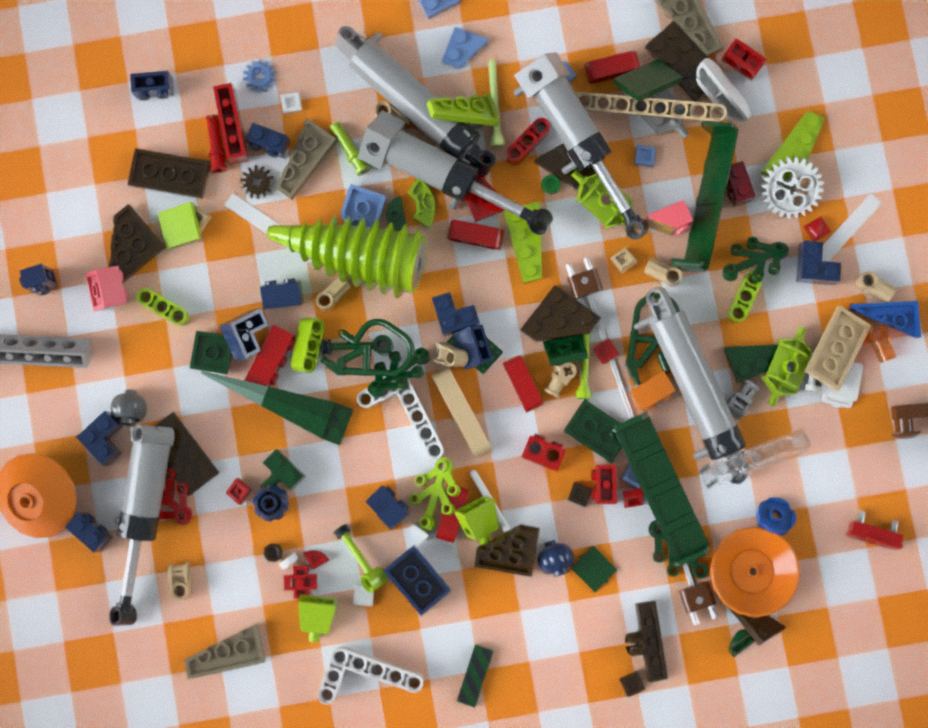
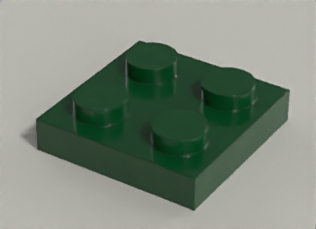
M196 331L189 368L228 375L232 353L224 335Z
M581 335L543 341L550 366H560L564 363L579 362L588 358Z

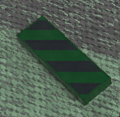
M475 644L457 702L476 707L494 650Z

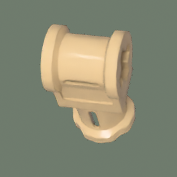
M570 362L564 363L560 367L554 366V371L551 375L553 378L548 387L544 388V391L559 399V393L564 384L568 385L570 379L576 375V366Z

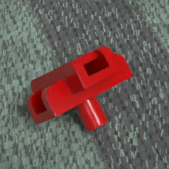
M309 565L293 566V575H284V591L293 590L294 599H300L298 594L310 595V590L318 589L317 574H309Z

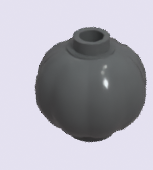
M126 389L125 393L115 396L111 402V413L114 419L119 421L120 425H135L136 422L142 421L147 413L146 401L143 397L136 394V390Z

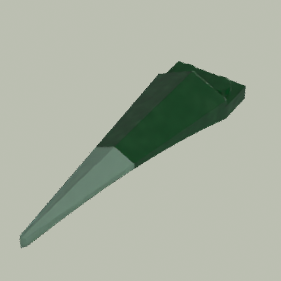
M201 371L208 378L321 439L337 445L341 444L354 410L335 402Z

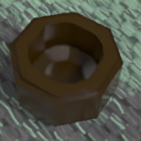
M270 543L264 548L263 555L267 561L277 562L282 558L283 549L279 544Z

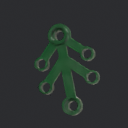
M749 237L746 244L747 248L751 250L760 249L766 252L750 251L743 249L740 244H733L730 251L732 256H742L750 259L736 265L732 263L727 264L723 268L722 276L727 281H734L738 277V272L757 264L756 270L752 274V280L754 282H762L766 260L773 257V262L769 264L768 272L771 275L779 274L781 268L780 260L788 255L789 248L782 242L766 244L759 242L756 237Z
M422 347L416 349L414 359L408 369L416 363L418 365L428 363L430 361L428 350ZM393 351L389 354L391 361L389 370L398 368L399 362L402 359L398 351ZM378 362L374 365V369L387 370L384 362ZM415 366L411 371L406 370L398 376L385 377L384 379L383 376H375V380L367 388L368 393L374 398H379L385 395L386 390L406 389L409 386L407 378H421L424 375L423 368Z
M654 520L648 527L649 534L654 538L655 552L652 558L655 562L661 563L665 559V555L662 552V539L665 542L666 540L662 532H655V527L658 523ZM668 547L669 566L666 568V572L669 576L674 577L679 573V569L674 565L675 560ZM657 553H660L662 555V558L659 561L655 559V555ZM696 560L687 563L692 568L695 577L703 579L708 576L709 568L706 564L698 563ZM671 567H675L676 572L674 574H670L669 569ZM698 567L703 568L702 574L697 573Z

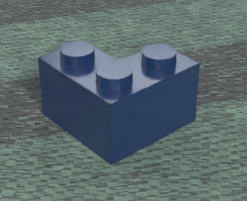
M803 241L799 244L796 282L836 285L840 282L841 263L822 261L823 242Z
M450 292L432 297L443 337L454 334L469 326L480 325L474 305L456 310Z
M261 308L249 310L219 325L235 360L247 359L261 351L253 334L268 326Z
M104 411L76 438L101 465L109 466L122 453L110 438L123 425H120L119 421L114 419L111 412Z
M382 485L365 502L374 510L381 521L390 530H393L410 514L407 511L409 507L402 500H396L394 497L396 493L389 486L385 488Z

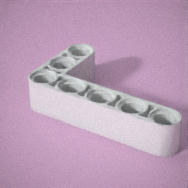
M409 379L408 388L389 390L387 395L379 398H374L368 393L367 389L358 394L357 402L365 409L372 408L397 395L429 458L437 460L443 456V446ZM411 394L414 396L415 399L412 404L404 403L406 395ZM370 395L371 402L367 405L362 404V396ZM417 411L423 414V419L419 422L414 421L412 418L413 414ZM428 428L432 431L429 439L421 437L423 429ZM432 446L440 447L441 451L438 456L430 454L429 451Z
M338 647L331 654L318 692V699L323 704H331L335 700L346 669L410 692L421 690L424 679L418 672L346 647ZM337 652H343L346 659L338 661L336 659ZM356 658L363 659L364 666L361 668L356 667L354 660ZM379 664L382 666L383 672L375 674L372 667ZM332 670L337 671L339 679L332 680L329 672ZM398 671L402 677L400 680L395 681L391 678V673ZM416 677L420 680V685L412 687L409 680ZM323 690H331L333 697L326 699L323 696Z

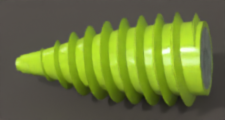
M335 216L330 224L323 225L321 218L314 225H307L306 221L303 225H273L268 227L266 234L270 240L290 248L291 252L300 253L301 259L304 262L311 259L315 270H319L324 266L328 277H332L338 271L341 282H346L351 276L355 287H359L365 281L367 290L372 291L379 285L382 295L387 294L392 288L396 299L400 298L404 292L413 294L416 292L423 274L427 254V238L422 236L420 228L415 234L408 233L407 224H405L401 231H394V225L391 221L386 229H381L378 219L372 227H367L364 217L358 225H352L350 216L344 224L338 225Z

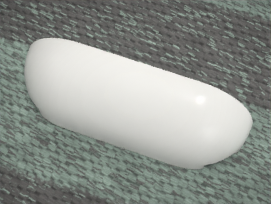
M709 58L702 60L696 71V81L700 88L713 103L722 104L726 107V119L741 122L749 120L750 110L740 92L714 61ZM717 108L724 115V110Z

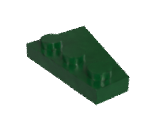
M778 345L723 347L736 382L739 383L768 372Z

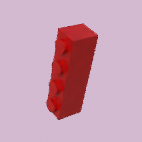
M232 83L213 86L227 160L231 165L249 161L235 88Z
M273 325L244 381L268 387L275 385L279 377L277 373L280 367L283 368L288 360L286 355L289 350L292 351L294 349L296 336Z

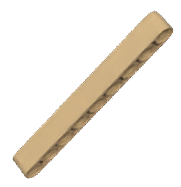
M575 92L580 101L583 97H589L590 103L584 107L586 111L707 122H722L727 117V109L722 104L646 98L641 101L646 102L647 108L645 111L639 112L637 110L639 102L631 96ZM607 98L609 101L608 106L603 109L600 108V100ZM626 100L628 102L625 110H619V101ZM664 103L666 110L663 113H657V104ZM677 105L685 106V112L682 115L675 114V107ZM698 106L705 109L701 117L694 115V109ZM716 108L724 110L722 118L717 119L713 116V111Z

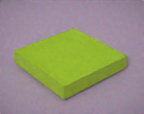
M193 202L158 212L166 249L170 250L202 239Z

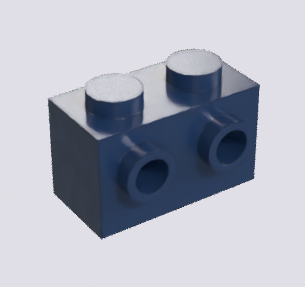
M168 70L130 74L131 92L136 99L146 101L151 97L166 99L169 96H174L173 77Z
M253 122L245 139L251 149L265 151L267 155L274 158L278 156L284 159L290 144L287 135Z
M42 263L20 270V284L28 291L42 296L49 294V290L58 288L53 269Z
M286 278L281 283H277L276 280H269L260 286L263 309L297 306L304 303L301 280L295 281V278Z
M483 324L469 326L454 333L458 348L468 353L469 359L466 366H464L465 370L477 368L493 361Z
M78 512L65 528L93 553L100 552L113 537L108 534L107 528L101 524L98 525L94 521L95 518L88 512Z

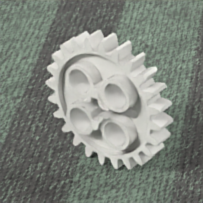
M797 156L793 158V161L789 157H786V162L779 159L778 166L772 163L774 169L766 170L769 176H763L762 178L766 183L760 184L761 187L765 188L760 193L767 195L762 199L764 202H769L766 205L767 208L773 207L772 212L774 214L779 211L780 217L786 213L788 219L791 217V214L798 218L799 212L805 216L806 209L812 212L810 206H818L815 200L822 199L818 192L824 191L823 188L819 187L824 182L823 180H818L822 177L821 173H816L818 168L816 166L812 167L813 163L811 161L806 163L805 158H802L799 162ZM790 171L791 177L784 180L782 178L783 174ZM803 178H809L807 185H800ZM780 181L788 186L795 185L796 188L808 191V193L804 194L796 189L789 190L787 186L776 184V182ZM777 190H784V194L781 197H775ZM798 195L802 197L799 203H793L794 197Z

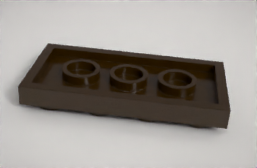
M671 22L645 45V49L655 60H660L683 76L679 86L696 102L705 94L696 81V71L700 62L707 57L674 22Z
M135 148L127 185L203 199L210 162Z
M172 412L155 425L171 427L174 430L173 446H170L167 469L172 468L175 471V480L178 484L181 482L188 484L187 496H191L220 473L175 412Z

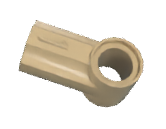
M650 258L643 272L664 282L668 287H676L682 280L680 269L670 267L653 258ZM668 274H676L678 276V280L674 282L670 281L668 278Z
M867 271L856 277L855 285L859 290H865L884 302H889L896 292V287L878 278L874 272ZM864 277H867L869 279V285H866L864 283Z
M338 276L316 297L318 308L323 312L331 311L351 286L347 281L341 282ZM323 298L330 299V303L327 306H322L320 302Z

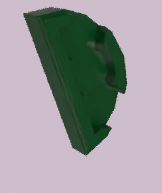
M401 196L394 198L386 209V220L388 224L391 221L393 222L395 231H401L406 224Z
M746 629L739 630L729 644V653L733 658L755 642Z

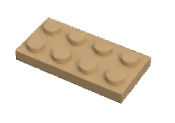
M842 306L836 307L804 372L834 391H839L872 325Z

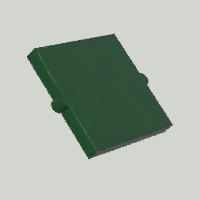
M594 546L584 555H580V559L571 567L594 592L604 583H608V579L617 571Z

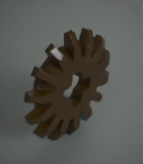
M255 165L254 171L249 167V174L242 173L246 178L240 179L241 182H245V184L241 185V189L246 187L247 189L244 194L246 195L248 192H251L250 198H253V195L256 194L257 199H260L259 194L262 193L266 197L265 191H272L268 187L269 185L274 186V183L269 182V180L274 178L273 176H267L270 173L269 170L263 172L264 166L258 170L257 165ZM254 177H257V179H262V181H260L261 185L259 187H257V185H252V183L254 182Z

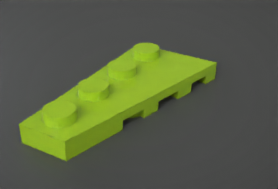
M490 93L479 97L477 94L472 95L470 98H464V96H457L456 99H451L450 97L432 98L427 102L432 119L498 126L501 122Z
M807 111L761 173L769 176L766 170L774 169L772 163L778 166L779 159L786 162V157L793 161V158L797 156L799 162L802 158H805L807 163L825 117ZM785 172L782 178L784 180L789 179L791 172Z
M540 201L522 206L532 211L534 209L539 210ZM504 210L503 213L523 284L542 279L541 235L531 232L526 220Z

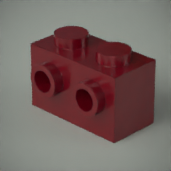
M744 161L732 164L730 169L727 195L733 207L751 202L756 197Z

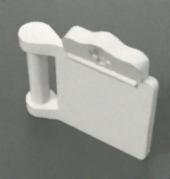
M853 362L839 391H834L822 382L820 387L816 386L817 379L810 375L808 384L805 385V390L823 394L822 402L831 405L833 408H851L853 401L858 399L863 365Z

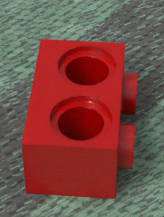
M735 38L721 60L752 81L767 58Z
M534 434V437L529 436L521 458L558 472L566 450L563 449L562 444L552 441V444L545 441V437ZM532 443L540 445L539 453L534 454L530 451ZM550 450H555L558 453L556 461H551L548 458Z

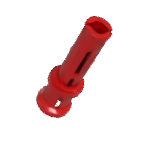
M212 114V118H210V115H207L206 120L211 149L208 152V156L211 157L212 163L210 170L212 173H222L227 171V166L224 162L225 151L221 147L218 115Z

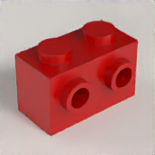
M595 465V469H591V480L595 481V489L591 491L592 500H595V504H617L616 465Z

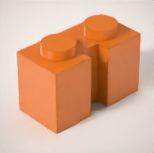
M663 371L632 389L629 393L640 412L644 409L648 412L657 407L655 403L659 400H662L664 403L672 398L673 395L671 393L676 390Z

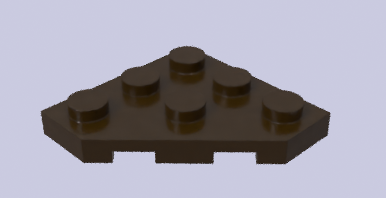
M127 204L114 215V229L111 238L109 267L119 266V270L123 273L122 284L166 248L130 204Z
M554 285L520 330L535 342L567 338L581 334L587 335L592 332L601 320V317Z
M520 524L477 547L474 567L532 577L540 528Z

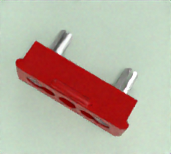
M859 511L857 521L850 522L848 532L845 534L847 537L895 551L903 548L901 545L903 535L897 533L898 521L892 520L890 531L864 524L865 511Z

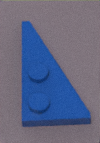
M918 301L849 305L850 311L911 337L921 338Z

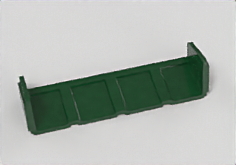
M707 121L701 123V126L711 135V140L704 164L699 195L696 200L691 231L689 232L685 258L671 259L672 266L680 269L682 272H706V270H709L739 129L734 123Z
M644 412L614 426L612 432L617 435L673 555L674 565L679 567L709 554L711 551L709 542L648 413Z

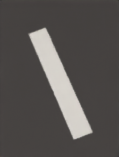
M234 193L224 204L266 234L269 226L279 225ZM294 252L299 257H301L300 253Z
M870 193L824 243L822 261L829 262L882 204L875 196Z

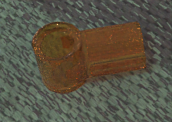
M883 324L871 326L866 337L871 341L879 363L897 357L889 339V329ZM876 328L880 331L879 338L874 333Z

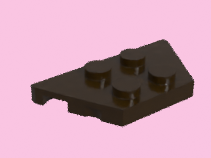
M563 143L534 160V163L578 191L579 182L571 176L577 168L568 174L562 172V168L572 162L568 155V150ZM593 167L579 172L584 177L596 174Z

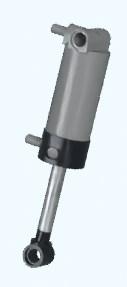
M145 424L132 425L130 427L133 445L122 510L120 511V517L117 516L115 518V523L118 524L117 536L130 539L120 601L109 612V620L113 626L133 625L137 619V611L134 605L131 604L141 541L156 540L170 446H173L175 434L171 427L149 426Z

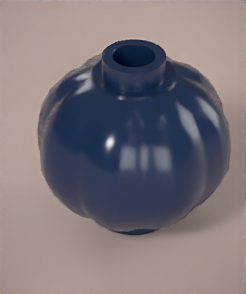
M276 485L260 488L257 495L253 498L255 514L267 522L282 519L290 507L287 492ZM271 500H274V507L270 505Z
M555 540L544 543L545 547L539 552L537 558L538 566L542 572L547 575L553 573L554 578L568 573V567L572 566L574 562L572 549L564 543H556Z

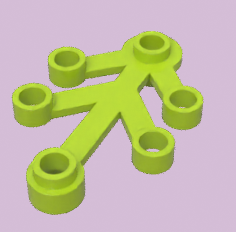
M442 457L438 459L434 469L424 475L419 474L415 477V484L421 487L426 486L429 480L436 477L434 484L418 494L412 493L409 496L411 504L419 505L422 500L431 495L426 514L419 521L422 530L433 531L436 528L437 521L433 515L438 499L442 503L441 511L443 514L452 515L455 511V507L450 503L443 487L445 479L448 484L447 493L454 497L460 494V487L456 485L451 474L454 466L449 458ZM449 506L450 510L446 512V508Z

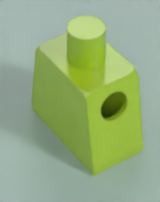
M482 496L454 511L465 535L475 541L479 540L480 546L490 541L489 534L498 529L495 499Z
M300 595L298 603L300 630L302 632H309L308 640L310 642H319L321 634L329 633L338 598Z

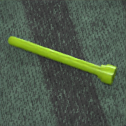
M590 334L582 335V340L586 347L588 358L581 361V381L578 390H576V399L583 400L591 399L592 391L588 387Z

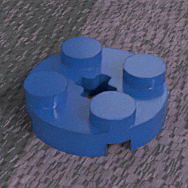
M770 497L768 500H763L756 510L757 525L771 533L783 536L794 526L796 513L794 510H791L790 504L784 499ZM774 513H777V516L780 517V519H776L772 515Z

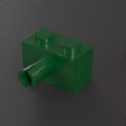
M275 449L262 462L271 471V475L259 487L277 486L279 483H283L289 490H294L306 475L279 449Z

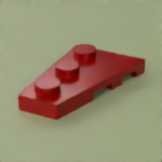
M478 176L477 183L498 193L486 181L484 176ZM470 193L466 199L475 223L504 211L503 208L473 193Z

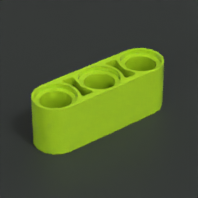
M754 270L749 271L743 277L728 310L727 317L734 324L746 319L762 282L752 284L749 281V275H752ZM742 292L749 295V301L742 300ZM735 309L741 312L742 316L740 319L733 315Z
M148 288L138 291L136 297L141 305L181 327L189 323L190 315L183 308ZM151 294L150 301L144 302V296ZM167 303V309L164 312H160V305ZM183 312V319L176 321V315Z
M304 317L300 320L291 358V368L296 372L312 373L316 368L324 332V322L321 319Z

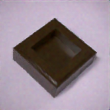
M574 482L567 500L586 507L592 489Z
M637 671L619 679L628 698L645 690Z

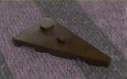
M729 608L759 646L786 628L769 615L755 618L738 614Z

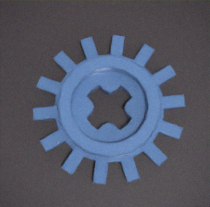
M259 60V64L252 61V67L246 66L249 71H243L247 75V77L243 78V81H249L245 85L246 87L252 85L251 91L257 87V92L260 93L263 87L266 92V85L272 88L273 85L270 81H276L275 78H272L273 75H276V71L271 72L274 67L271 65L268 68V61L264 65L262 60ZM258 72H262V75H265V78H262L261 81L255 78Z

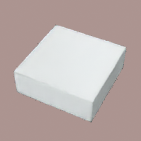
M299 92L280 95L283 114L302 112Z
M415 523L409 529L410 532L424 541L429 536V532L422 530Z
M355 584L353 605L373 606L374 592L369 593L362 585Z

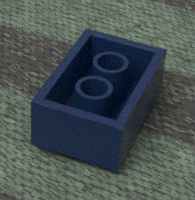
M415 545L383 570L420 616L425 614L452 590Z

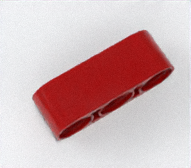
M628 51L592 60L584 64L589 84L611 80L641 67L636 51Z
M537 118L508 147L506 159L509 164L514 166L520 164L547 137L550 128L547 119ZM538 125L545 126L546 130L543 132H539L536 129V127ZM530 138L533 143L526 145L523 143V140ZM516 151L520 156L514 159L510 156V153Z
M453 219L450 221L447 239L473 246L501 250L504 230Z
M521 355L503 362V366L525 412L527 413L544 405Z
M460 487V494L455 497L448 494L449 501L454 505L455 510L465 506L470 489ZM449 506L446 508V512H449ZM455 512L452 515L442 513L435 538L451 543L455 542L460 525Z

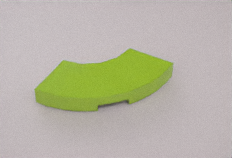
M416 179L408 191V194L416 203V213L413 219L430 229L435 217V200L429 186L425 182Z

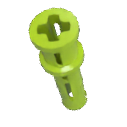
M338 121L332 124L330 130L348 155L347 160L353 164L357 176L367 173L372 166L357 158L359 150L355 147L341 123Z

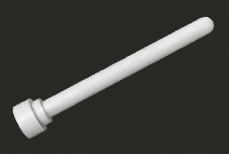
M472 470L470 476L482 496L492 498L477 471ZM496 504L497 520L505 533L511 528Z

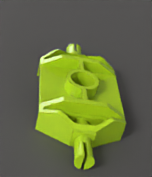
M576 169L571 174L579 182L575 201H579L606 226L604 229L620 224L624 225L626 222L598 175L594 174L584 177ZM621 190L625 199L632 208V200ZM602 195H607L610 198L608 205L602 202Z
M799 326L794 338L776 340L780 343L766 376L761 377L771 391V396L767 403L770 406L775 407L778 398L782 397V395L798 393L806 373L804 371L813 355L811 349L803 340L807 330L804 327ZM789 362H792L794 365L791 372L787 369Z

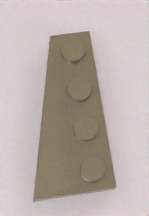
M655 0L706 57L724 48L699 0Z
M306 118L302 133L300 132L295 149L291 152L288 165L285 166L276 186L278 191L291 200L294 199L337 142L335 137L308 118Z
M258 623L185 659L187 678H197L266 662Z

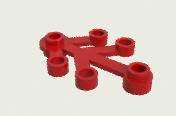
M168 468L165 476L166 490L163 488L161 505H168L173 511H162L160 509L159 520L175 519L178 524L186 525L193 518V512L187 506L189 486L185 482L176 485L175 490L179 494L178 504L174 500V478L176 473L172 468ZM167 471L171 473L170 478L167 476ZM180 485L184 486V492L180 490ZM181 512L185 514L184 519L180 516Z

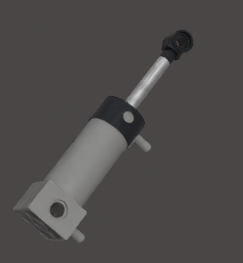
M544 53L514 75L520 84V87L514 90L515 96L519 97L525 93L528 98L535 97L568 150V155L572 160L571 163L562 168V172L568 174L575 168L581 172L593 167L626 221L624 225L626 226L627 236L631 239L643 237L649 230L648 222L641 218L639 214L635 215L602 161L612 152L601 132L596 128L566 78L570 76V73L558 53ZM634 224L640 226V233L635 232Z
M382 110L366 128L357 158L367 162L372 168L380 170L388 163L452 197L449 205L451 209H456L459 201L463 203L469 194L473 193L526 220L529 229L534 234H544L552 223L553 216L547 209H534L532 211L477 183L480 172L479 168L403 131L406 122Z

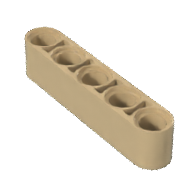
M447 366L432 374L431 376L474 457L477 458L492 450L487 437L449 367Z

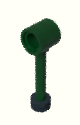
M379 335L373 342H359L357 345L351 343H331L330 339L328 341L327 339L326 341L322 339L320 348L322 354H331L332 350H356L363 345H372L371 350L376 351L381 356H388L393 352L394 344L388 336ZM387 341L388 348L386 350H380V342Z

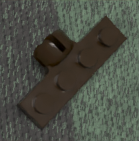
M656 601L635 603L638 630L626 634L625 643H635V645L626 646V650L630 656H643L647 682L667 680L668 674Z

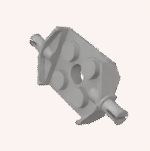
M667 89L648 97L676 100ZM641 101L637 104L639 112L646 110V102ZM659 103L663 108V111L660 113H663L666 110V105ZM682 105L675 107V114L682 115L685 112V107ZM640 116L658 135L677 131L685 139L690 134L682 126L683 119Z

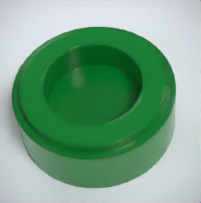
M547 175L542 180L541 188L546 194H555L560 188V180L555 175Z

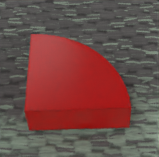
M309 550L303 553L312 570L330 560L324 553L317 550Z

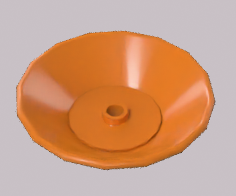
M37 453L20 454L6 462L0 471V511L6 521L21 534L34 538L53 537L66 529L65 526L75 516L77 504L74 483L66 470L52 458Z
M753 526L737 529L721 541L713 553L710 574L713 588L723 604L738 614L756 618L773 615L788 605L798 588L800 568L797 555L786 539L778 534L769 532L765 528ZM751 568L755 569L754 575H751L749 573V570Z

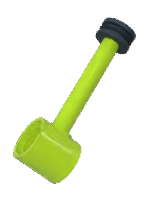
M347 524L337 527L333 533L336 534L337 539H343L365 572L361 576V584L364 589L372 593L387 584L388 577L379 566L373 569L370 567L348 534L351 530L348 529Z

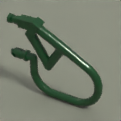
M654 293L653 296H654L655 300H656V299H659V300H660V299H661L660 294H659V293ZM646 296L636 304L634 309L628 356L625 359L624 365L635 386L642 384L637 368H642L659 346L656 337L638 334V330L634 329V324L640 320L642 307L648 303ZM670 297L676 312H679L680 308L678 304L672 297ZM637 342L649 343L650 346L640 359L635 360ZM660 351L657 354L658 362L661 365L662 371L666 375L670 374V367L663 352Z
M372 319L361 326L355 337L343 329L339 330L343 332L342 334L338 332L339 337L346 340L347 343L357 345L370 327L376 325L384 326L402 338L407 344L408 355L402 366L395 370L371 369L372 345L359 347L338 358L337 363L327 359L326 356H322L320 362L324 363L327 368L338 376L394 377L404 373L409 368L414 359L415 348L412 339L404 331L387 320ZM363 354V368L346 367L347 362Z

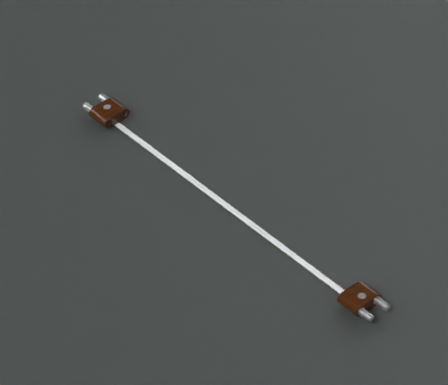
M587 257V260L586 258L583 259L587 271L575 274L572 263H569V266L566 264L569 275L567 279L574 299L586 296L591 311L598 315L591 294L604 289L596 268L592 266L590 257ZM599 321L596 326L603 342L607 340L602 323ZM613 358L609 362L629 418L631 419L635 415ZM688 564L682 565L690 587L680 590L679 593L687 614L689 613L693 625L700 624L696 611L708 607L712 619L717 618L716 601L709 581L695 585Z

